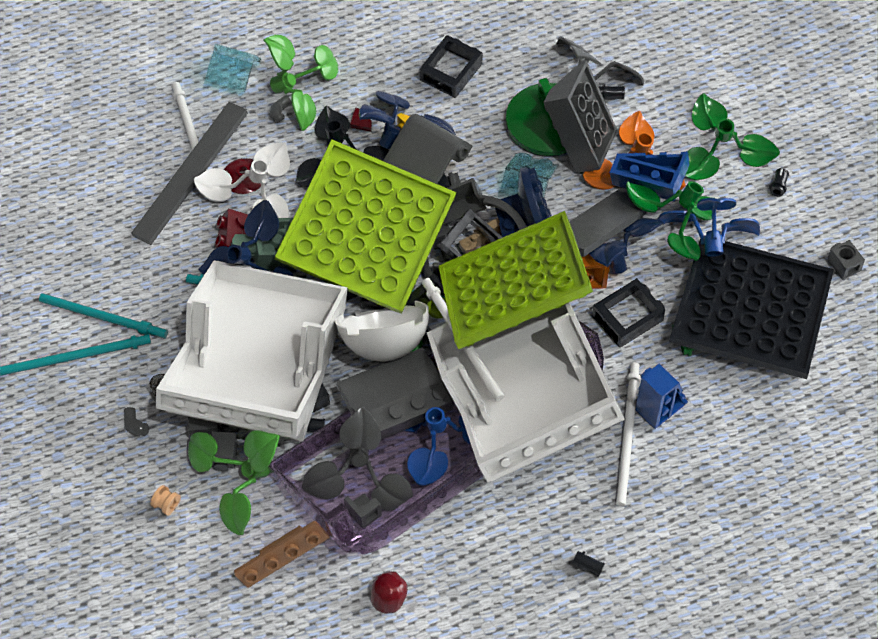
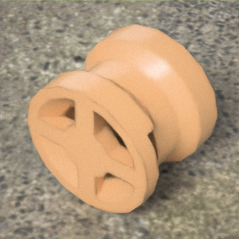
M162 485L153 494L150 505L154 508L162 509V513L169 516L178 506L181 496L176 492H170L168 487Z

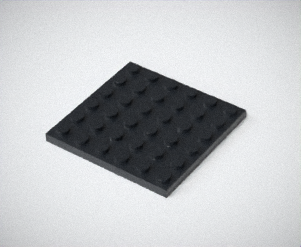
M700 238L698 244L700 247V258L697 261H693L669 342L807 380L834 269L725 241V244H723V255L706 256L705 244H701Z

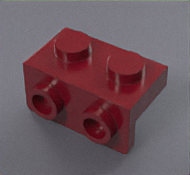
M228 208L223 215L218 217L216 223L218 236L215 241L217 248L220 246L229 247L235 234H245L244 223L248 214Z

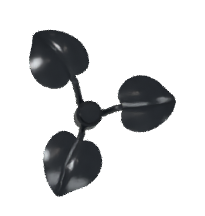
M325 106L317 118L315 134L318 138L326 140V150L331 140L343 143L346 140L351 148L356 149L346 133L350 128L349 119L345 115ZM368 146L363 151V153L381 161L385 159L389 152L388 149L381 146ZM307 159L299 166L297 170V184L309 187L321 159Z

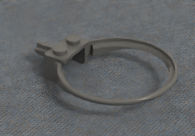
M448 173L449 176L446 178L450 187L447 189L456 192V197L444 221L445 225L459 220L469 209L477 213L487 209L486 206H491L503 210L510 215L516 222L519 230L527 227L523 218L508 203L495 197L483 195L474 178L461 182L458 173ZM428 258L423 267L426 278L432 275Z

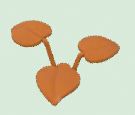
M637 111L622 123L619 128V138L624 144L633 145L629 153L653 155V151L650 149L654 142V131L644 119L642 113ZM604 159L599 170L586 171L582 176L590 186L596 189L608 190L615 187L612 185L610 170L613 164L607 159ZM684 180L682 182L680 189H683L685 187Z

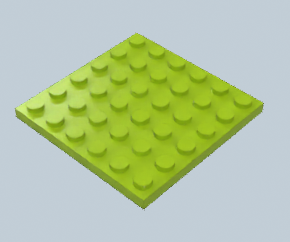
M331 140L275 255V260L330 284L347 287V291L402 314L456 197V192L335 140Z
M565 211L439 265L454 341L458 349L471 346L475 342L487 337L495 336L503 330L516 327L524 321L537 318L545 312L560 308L566 303L584 298L587 294L593 292Z

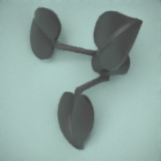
M559 36L556 45H569L576 58H579L578 64L584 59L587 62L590 60L601 66V63L584 48L567 38ZM615 61L609 63L594 76L595 80H597L611 67L630 72L639 80L642 86L644 85L643 77L636 70Z
M363 406L341 426L340 439L346 447L350 448L349 458L346 459L342 469L338 471L335 463L323 461L314 465L306 473L302 482V488L305 492L321 499H332L340 495L344 489L345 482L340 475L344 474L349 464L356 467L366 465L374 484L377 486L372 491L371 498L375 497L381 503V509L400 511L410 507L415 502L412 487L404 476L396 473L387 474L381 479V482L377 480L369 460V450H374L379 445L381 431L373 415Z

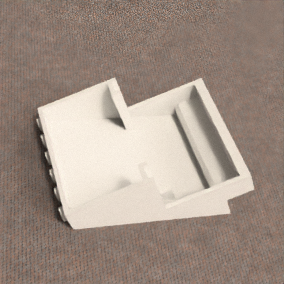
M214 260L187 301L186 342L156 388V409L252 431L261 430L278 434L280 437L304 441L338 333L335 321L341 313L344 314L346 308L347 287Z
M570 302L560 308L545 312L537 318L524 321L516 327L503 330L495 336L475 342L472 345L504 394V398L498 402L494 399L464 349H458L456 346L453 332L447 323L427 332L441 379L461 413L477 464L487 482H493L625 420Z

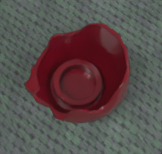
M388 571L378 575L374 579L370 590L373 607L385 614L397 612L406 599L408 592L407 583L396 571Z

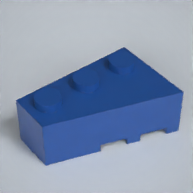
M659 152V155H646L645 153L617 154L610 170L612 185L626 189V183L629 181L632 184L645 186L656 192L659 198L667 200L680 190L690 165L688 152H681V154Z
M660 364L656 365L653 369L648 368L642 373L635 411L656 429L685 406L688 401L682 393L683 389L680 383Z

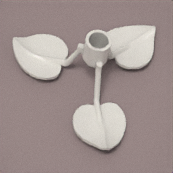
M286 142L274 143L257 151L250 170H246L233 184H231L232 178L230 174L219 168L209 169L195 177L194 184L205 198L214 202H223L231 198V188L237 187L249 176L252 182L261 184V196L263 198L255 201L253 208L261 201L267 200L272 205L278 218H288L289 210L286 201L278 194H271L268 197L265 194L267 174L271 177H280L289 170L290 159L287 152Z

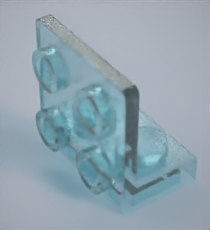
M215 44L204 84L244 95L252 66H259L262 58L251 53Z
M517 153L505 168L500 192L510 195L518 194L520 167L527 165L530 168H535L543 188V197H545L548 182L558 165L553 164L548 159L539 160L532 158L527 153Z

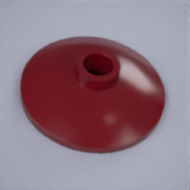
M237 159L225 167L224 170L232 178L231 184L235 183L244 174L240 173L241 171L250 170L253 159ZM247 176L237 187L231 188V191L237 194H249L258 190L261 184L252 182L249 176Z

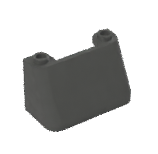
M413 114L407 119L383 161L438 184L451 160L456 162L463 161L468 157L473 146L418 114Z

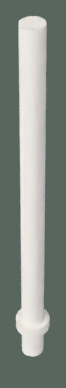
M174 82L172 84L174 101H177L193 150L199 141L185 101L186 94L181 89L180 83Z
M430 278L424 279L422 285L427 291V297L433 300L452 330L448 308L440 295V289L434 286ZM472 345L464 347L465 353L497 402L501 401L504 398V394Z
M636 362L630 364V373L626 379L628 382L616 497V505L621 506L626 505L637 387L641 381V376L639 375L640 364Z

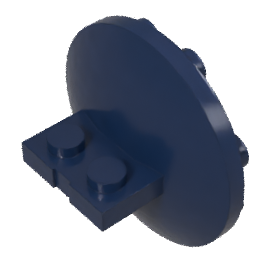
M527 165L520 167L518 194L502 198L501 200L508 203L519 213L527 227L552 216L545 197H543V188L535 168H530ZM495 208L500 221L502 237L519 231L516 222L510 215L503 210Z

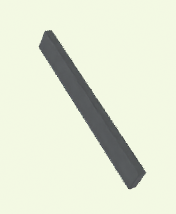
M231 102L226 104L131 232L133 237L152 245L194 188V178L208 169L248 114L247 109Z

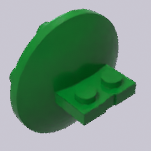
M547 78L540 79L538 84L524 88L512 98L506 111V126L511 138L523 149L538 155L555 156L567 152L565 147L561 145L560 136L557 130L554 129L552 119L544 107V101L550 89L556 85V83H549Z

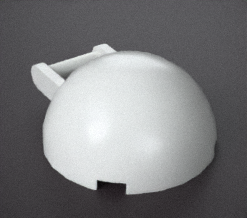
M415 301V306L406 305L402 314L388 308L365 312L356 310L354 315L346 318L341 313L336 318L335 323L340 337L355 354L371 361H392L407 355L420 343L426 333L429 322L428 306L425 303Z

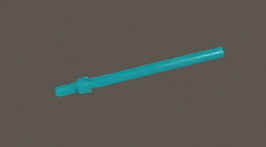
M41 293L39 296V302L134 329L139 334H151L164 339L168 335L167 329L153 326L151 322L144 320L139 322Z

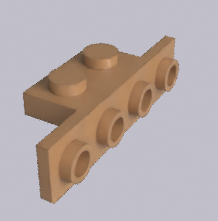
M313 521L303 528L299 525L259 550L260 554L235 569L234 575L249 588L329 539L330 536L317 521Z

